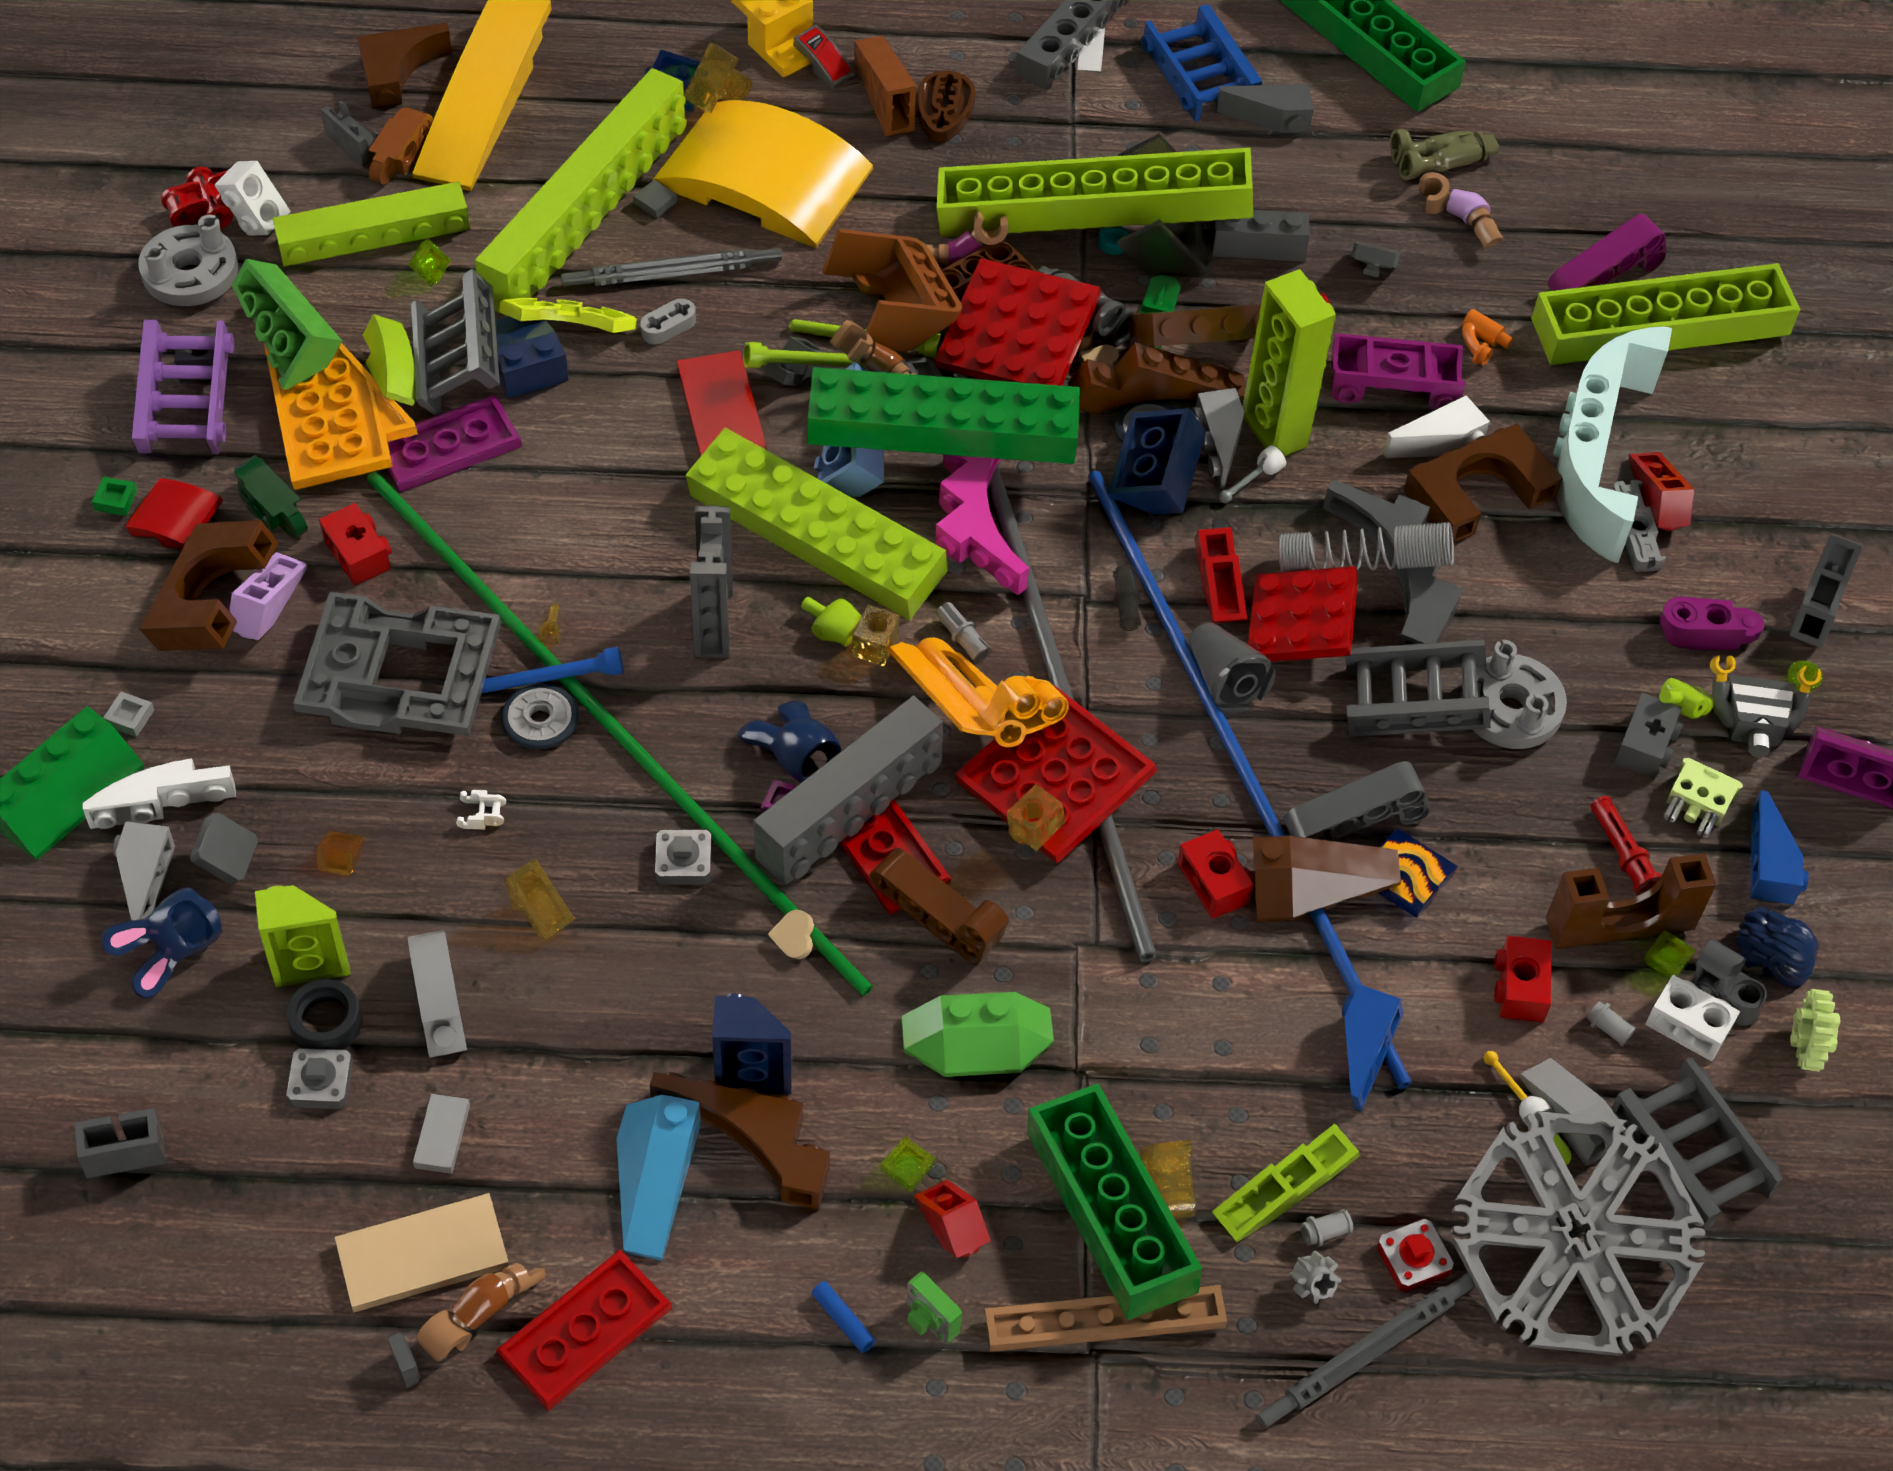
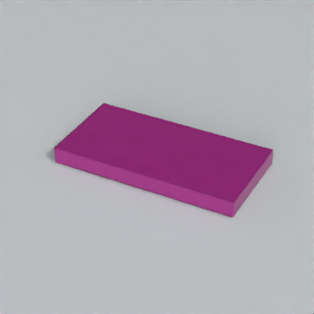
M492 395L416 423L418 435L389 441L388 446L393 467L386 468L397 490L402 492L522 447V442L497 397Z

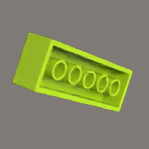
M1301 269L1265 282L1242 407L1244 410L1243 419L1265 448L1270 445L1275 446L1284 456L1308 447L1333 326L1336 320V314L1332 305L1326 303L1317 291L1314 282L1308 280Z

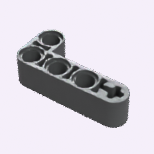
M1403 761L1294 807L1285 814L1284 822L1291 836L1336 841L1395 814L1398 815L1402 824L1418 823L1429 815L1431 809L1427 794L1412 764Z

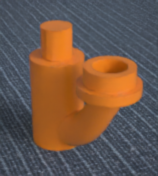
M1471 309L1461 325L1463 339L1473 355L1472 363L1475 365L1480 364L1484 366L1489 361L1493 353V349L1489 348V344L1493 347L1499 344L1508 349L1514 340L1513 337L1505 333L1506 328L1475 309ZM1477 337L1485 342L1480 345Z

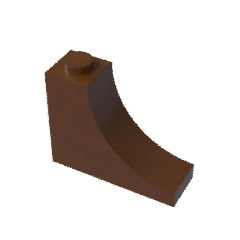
M447 23L357 36L372 109L402 104L403 87L413 71L431 59L452 53Z

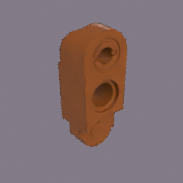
M401 108L393 119L389 118L368 150L375 153L369 169L371 181L385 185L390 182L396 172L403 175L407 173L420 155L432 125L433 118L430 114L412 108Z

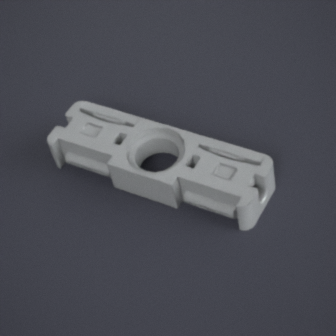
M1631 480L1629 485H1625L1624 481H1617L1614 483L1612 490L1638 496L1634 521L1641 522L1646 527L1645 530H1636L1631 527L1625 543L1633 570L1636 572L1659 571L1663 567L1666 556L1661 557L1656 542L1658 530L1651 508L1645 507L1640 492L1643 483L1639 480Z

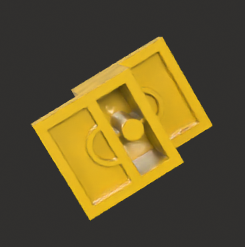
M730 0L747 16L748 45L783 78L812 63L793 46L794 37L813 26V0Z

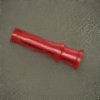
M1602 796L1593 801L1590 809L1595 814L1620 857L1618 865L1621 871L1627 872L1632 880L1634 893L1638 896L1648 891L1658 883L1662 876L1661 873L1655 871L1650 863L1649 852L1637 845L1609 796Z

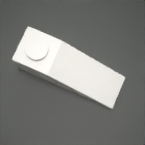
M1464 396L1389 432L1383 455L1386 458L1440 456L1446 451L1452 452L1472 440H1480L1486 437L1490 421L1467 396Z

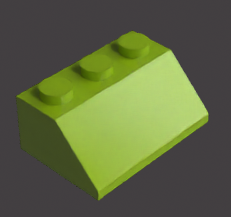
M294 885L285 887L272 886L266 890L255 891L258 929L275 987L351 975L336 911Z

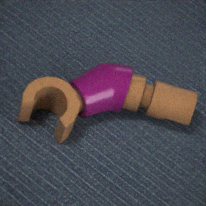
M977 210L973 220V231H966L956 240H948V244H939V248H933V244L926 245L939 264V267H948L984 247V244L994 245L1003 241L1008 233L1007 215L1000 218V224L997 228L987 230L981 225L984 221L983 214Z

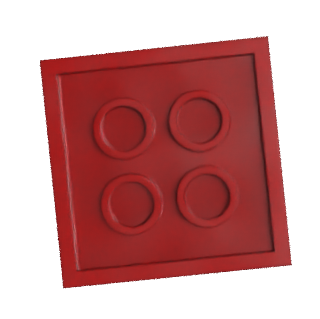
M1356 566L1256 574L1248 645L1265 655L1271 662L1351 656L1358 585Z

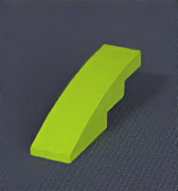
M1334 1123L1306 1146L1303 1143L1276 1166L1271 1163L1215 1208L1212 1213L1236 1243H1238L1323 1186L1361 1156L1360 1152Z

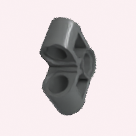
M1711 939L1696 962L1695 967L1697 968L1692 983L1700 990L1715 998L1727 1001L1733 1008L1739 1010L1740 1013L1735 1021L1736 1024L1741 1026L1752 1025L1758 1021L1767 997L1766 989L1759 981L1740 972L1746 958Z

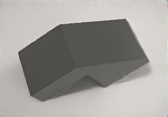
M791 336L783 349L789 351L825 352L804 338ZM767 362V365H761L759 370L783 385L798 386L813 372V367H819L820 365Z

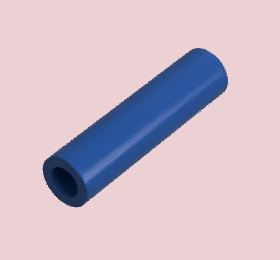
M822 1281L812 1290L811 1295L861 1353L866 1352L875 1344L876 1339L827 1281Z

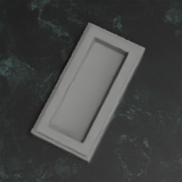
M431 1094L413 1160L415 1169L453 1174L470 1108L469 1099Z

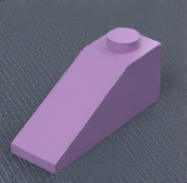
M276 552L269 560L265 569L256 570L232 593L229 612L237 621L233 631L244 638L259 640L276 622L307 570L308 563Z

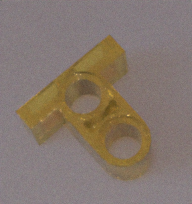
M710 42L684 96L685 99L703 111L712 113L719 98L743 100L750 92L752 81L734 68L738 61L737 57L719 45Z
M1191 1140L1139 1147L1141 1160L1145 1162L1150 1176L1174 1218L1194 1217L1196 1205L1189 1156L1193 1155Z

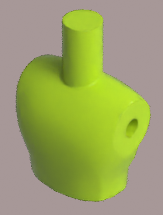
M808 596L801 605V608L817 617L811 628L813 634L823 641L836 642L847 647L858 637L866 624V619L843 598H839L825 607Z
M1675 678L1668 679L1663 684L1659 694L1661 702L1682 707L1680 714L1691 719L1707 715L1714 706L1712 696L1704 689L1689 685Z

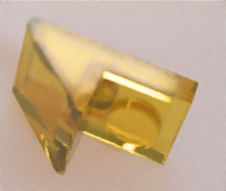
M533 858L504 878L511 907L513 910L523 911L541 940H547L575 920L536 858Z

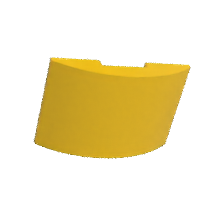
M728 100L711 103L653 180L655 179L678 195L706 206L713 199L761 218V227L817 248L871 173L873 164L838 135L806 117L764 103Z

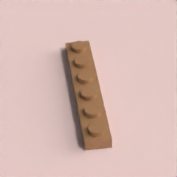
M1221 1285L1200 1287L1199 1293L1130 1320L1125 1318L1114 1296L985 1308L984 1314L989 1352L1226 1328L1227 1325Z

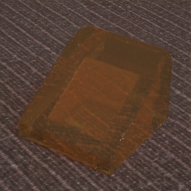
M329 831L318 845L317 869L324 872L351 876L363 848L365 837Z

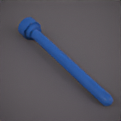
M619 646L604 649V653H599L596 658L486 678L482 693L601 671L602 674L608 673L609 676L624 674Z

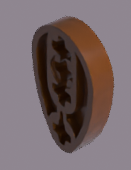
M938 71L926 76L919 84L918 118L922 129L930 140L937 143L948 142L965 127L972 115L975 106V86L963 74L954 71ZM947 85H951L947 107H942L945 88ZM943 122V128L939 129L940 123Z

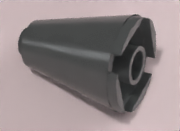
M1205 623L1193 630L1189 639L1190 648L1214 703L1223 712L1234 714L1246 711L1251 708L1248 703L1257 697L1261 701L1268 694L1273 686L1276 673L1271 661L1265 655L1215 623Z

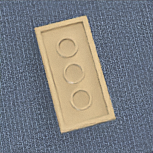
M490 1193L335 1237L353 1313L479 1277L487 1273L500 1271L509 1266Z

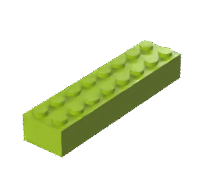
M1779 263L1540 292L1538 293L1531 319L1549 364L1558 365L1589 361L1603 345L1614 338L1631 331L1650 327L1665 326L1672 328L1668 351L1787 336L1792 332L1800 308Z
M726 427L686 474L690 496L707 506L729 507L731 520L909 621L948 572L945 549Z

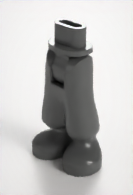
M1042 266L1038 270L1040 273L1080 282L1063 270H1050L1046 266ZM1101 292L1090 321L1093 322L1095 332L1103 336L1107 335L1111 343L1119 346L1130 337L1129 314H1134V312L1125 307L1121 302L1112 300Z

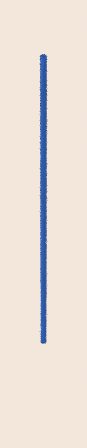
M1099 471L1091 472L1088 475V479L1270 837L1286 836L1222 710L1214 703L1186 639L1114 499L1108 495L1109 489ZM1320 908L1309 912L1350 994L1354 996L1358 984L1362 985L1324 909ZM1391 1042L1384 1061L1398 1089H1404L1410 1086L1412 1081Z

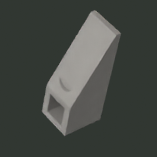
M1236 388L1198 393L1196 407L1192 408L1193 414L1206 430L1201 448L1203 452L1207 451L1209 472L1212 477L1216 476L1220 489L1225 488L1244 417V410Z

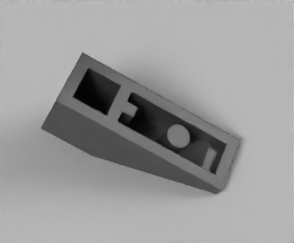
M1309 84L1219 86L1216 104L1217 113L1277 132H1309L1314 110Z

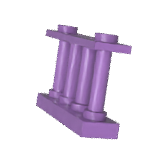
M144 319L132 440L138 453H152L153 441H158L159 438H206L212 454H219L220 442H225L226 425L225 422H222L228 353H233L234 350L233 334L228 333L224 321H217L216 336H167L166 332H162L157 320ZM167 349L214 350L213 366L164 365V362H161L162 352H167ZM165 378L212 379L210 395H161V392L158 391L159 382H163ZM162 408L209 409L208 424H158L155 421L156 411H161Z

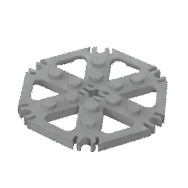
M1537 1111L1534 1114L1535 1116L1530 1113L1524 1118L1528 1126V1132H1520L1514 1122L1509 1123L1506 1127L1509 1137L1504 1127L1500 1130L1454 1200V1202H1462L1469 1206L1459 1204L1452 1208V1214L1463 1215L1467 1220V1225L1465 1227L1453 1226L1451 1234L1458 1237L1467 1235L1468 1239L1454 1237L1452 1242L1467 1272L1472 1277L1475 1287L1494 1324L1498 1321L1500 1314L1505 1311L1508 1315L1501 1322V1330L1505 1331L1511 1322H1518L1522 1326V1334L1519 1336L1518 1342L1526 1341L1532 1334V1331H1535L1534 1339L1528 1347L1620 1356L1623 1352L1627 1354L1634 1350L1629 1341L1630 1334L1638 1335L1643 1345L1652 1341L1650 1332L1652 1333L1653 1340L1658 1337L1704 1262L1696 1263L1687 1258L1698 1260L1705 1256L1704 1250H1695L1690 1245V1238L1704 1237L1705 1230L1695 1227L1689 1229L1688 1225L1701 1227L1704 1225V1222L1661 1143L1659 1142L1654 1152L1649 1154L1648 1150L1653 1145L1655 1137L1650 1135L1644 1141V1144H1638L1633 1140L1632 1135L1637 1128V1125L1634 1123L1624 1131L1623 1135H1620L1622 1125L1627 1120ZM1558 1133L1597 1136L1605 1143V1153L1581 1190H1579L1553 1141V1137ZM1512 1158L1518 1163L1541 1207L1491 1203L1483 1200L1481 1195L1482 1187L1501 1159ZM1644 1171L1651 1172L1657 1177L1674 1209V1216L1671 1220L1614 1214L1640 1173ZM1557 1218H1558V1220H1559V1222H1560V1224H1561L1562 1227L1559 1226V1224H1558V1222H1557V1220H1556ZM1573 1222H1575L1577 1227L1585 1226L1587 1229V1233L1583 1236L1585 1242H1581L1578 1237L1571 1238L1568 1232L1573 1229ZM1484 1245L1541 1250L1516 1291L1510 1296H1503L1496 1291L1479 1258V1251ZM1571 1247H1573L1578 1257L1575 1256ZM1615 1257L1661 1261L1671 1266L1673 1279L1653 1309H1642ZM1575 1275L1580 1280L1601 1320L1602 1329L1596 1336L1557 1333L1548 1325L1549 1315ZM1616 1339H1618L1621 1350L1618 1347Z

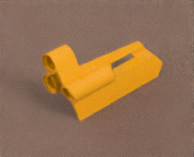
M935 637L925 638L917 646L900 642L890 646L888 652L961 732L992 736L1003 747L1011 748L1019 745L1025 739L1026 734L1036 732L1060 721L1068 711L1069 703L1067 699L1049 681L1036 679L1033 676H1012L1005 681L1001 680L997 686L960 652H955L942 639ZM948 658L959 668V670H961V671L965 674V676L976 686V688H975V687L963 676V674L948 660Z

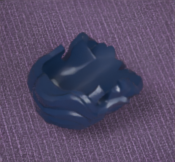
M1757 907L1747 912L1744 916L1745 921L1740 923V930L1737 931V936L1734 937L1736 945L1741 949L1739 955L1746 958L1744 965L1750 968L1751 966L1757 967L1762 964L1765 967L1762 969L1765 974L1771 975L1778 982L1789 986H1801L1806 983L1814 970L1819 949L1818 940L1807 924L1801 920L1789 919L1782 914H1777L1776 911L1770 912L1765 907Z

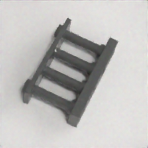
M473 269L462 274V294L432 311L427 310L417 300L411 303L416 401L422 408H426L435 416L442 414L441 396L472 379L480 381L488 389L500 384L493 286ZM464 308L465 314L461 320L437 332V322ZM466 332L465 343L439 356V346ZM468 356L466 368L440 381L441 370Z
M1466 639L1457 642L1382 647L1360 646L1352 648L1351 656H1345L1347 675L1357 674L1358 705L1347 706L1349 737L1491 728L1489 697H1478L1476 666H1486L1485 640ZM1462 667L1464 698L1442 699L1441 669ZM1427 669L1428 700L1407 702L1406 671ZM1392 672L1393 703L1372 704L1371 673Z
M1690 1057L1685 1060L1677 1076L1679 1082L1644 1100L1637 1098L1632 1089L1629 1088L1617 1095L1611 1109L1618 1119L1627 1120L1623 1124L1626 1129L1633 1123L1637 1125L1632 1135L1636 1143L1644 1144V1141L1650 1135L1655 1137L1653 1145L1648 1150L1649 1154L1654 1152L1659 1142L1661 1143L1704 1222V1225L1701 1227L1693 1225V1227L1707 1231L1712 1228L1721 1213L1719 1205L1755 1186H1758L1768 1199L1774 1195L1783 1178L1780 1175L1777 1164L1772 1159L1767 1158L1712 1085L1706 1070L1699 1067L1694 1059ZM1688 1094L1702 1111L1667 1130L1660 1128L1650 1115V1113ZM1712 1124L1724 1142L1689 1161L1682 1159L1673 1144ZM1735 1155L1747 1173L1712 1192L1705 1190L1696 1178V1174Z

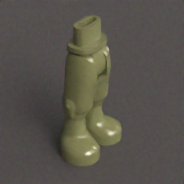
M1397 129L1392 132L1390 137L1392 160L1394 165H1399V174L1404 180L1416 179L1420 175L1431 171L1442 172L1487 160L1488 155L1499 153V144L1494 135H1483L1480 131H1475L1474 133L1472 131H1455L1435 135L1422 142H1412L1411 135L1406 129Z

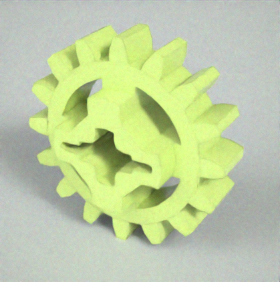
M1818 989L1807 991L1806 999L1803 998L1802 1008H1796L1794 1011L1790 1042L1792 1047H1798L1796 1051L1797 1065L1801 1066V1069L1820 1072V1070L1824 1069V1062H1828V1052L1834 1053L1837 1048L1840 1016L1839 1013H1833L1835 1002H1832L1833 994L1829 993L1830 991Z

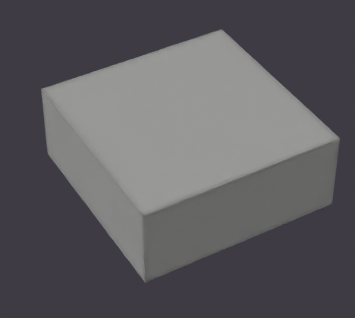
M120 692L103 718L112 724L116 730L137 737L154 712L152 702Z

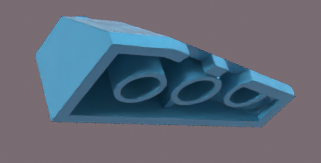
M658 1095L626 1105L616 1138L624 1254L658 1261L663 1260L701 1125L700 1102Z

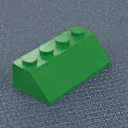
M86 706L0 778V833L37 861L86 819L83 811V803L109 785L142 771L145 766L113 725Z

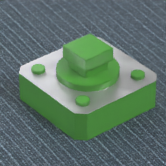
M919 1272L907 1285L906 1303L911 1310L908 1313L907 1322L920 1336L927 1331L928 1327L943 1343L948 1344L960 1334L962 1311L924 1272Z

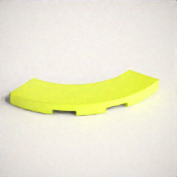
M537 298L505 299L500 301L499 312L519 321L554 320L573 322L600 328L611 333L635 330L637 318L614 309L601 307L600 310L592 307H582L583 302L557 299L556 304L537 301Z

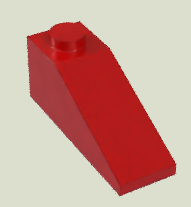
M1661 452L1629 454L1628 460L1634 478L1643 483L1640 492L1644 505L1651 508L1656 526L1666 531L1690 526L1694 488Z

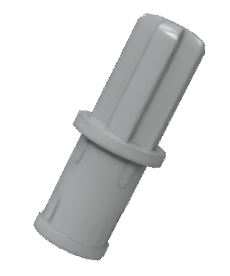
M945 602L936 610L938 619L952 634V641L959 643L974 663H979L988 657L992 650L991 647L975 631L974 623L971 621L967 622L952 603Z

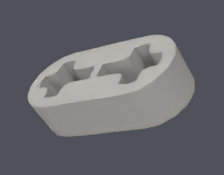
M676 299L646 314L641 319V337L649 344H661L692 328L696 323L694 303L687 299Z

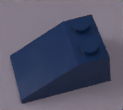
M510 316L495 320L499 380L507 399L569 380L566 353L555 331L546 320L519 321Z

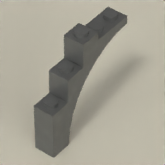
M1332 479L1327 488L1323 505L1324 510L1346 520L1358 530L1364 529V534L1376 546L1378 543V528L1380 527L1385 554L1391 566L1394 558L1395 527L1400 525H1423L1426 523L1430 509L1429 506L1398 495L1393 504L1381 497L1371 495ZM1395 564L1393 569L1403 591L1406 613L1404 628L1398 645L1441 642L1458 608L1463 588L1453 585L1449 581L1436 578L1441 568L1440 566L1400 568L1399 570Z

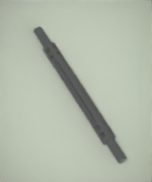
M781 248L759 251L741 249L592 267L590 271L561 274L563 287L589 283L599 286L751 268L752 264L782 261Z
M1467 1272L1446 1287L1439 1286L1286 1389L1285 1396L1256 1415L1258 1423L1266 1429L1292 1410L1300 1411L1343 1380L1452 1308L1456 1299L1475 1287L1470 1274Z

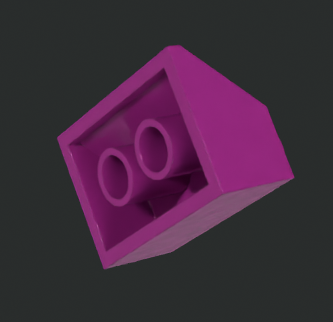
M1816 726L1806 745L1798 778L1893 808V750L1874 745L1869 741L1840 734L1831 729Z

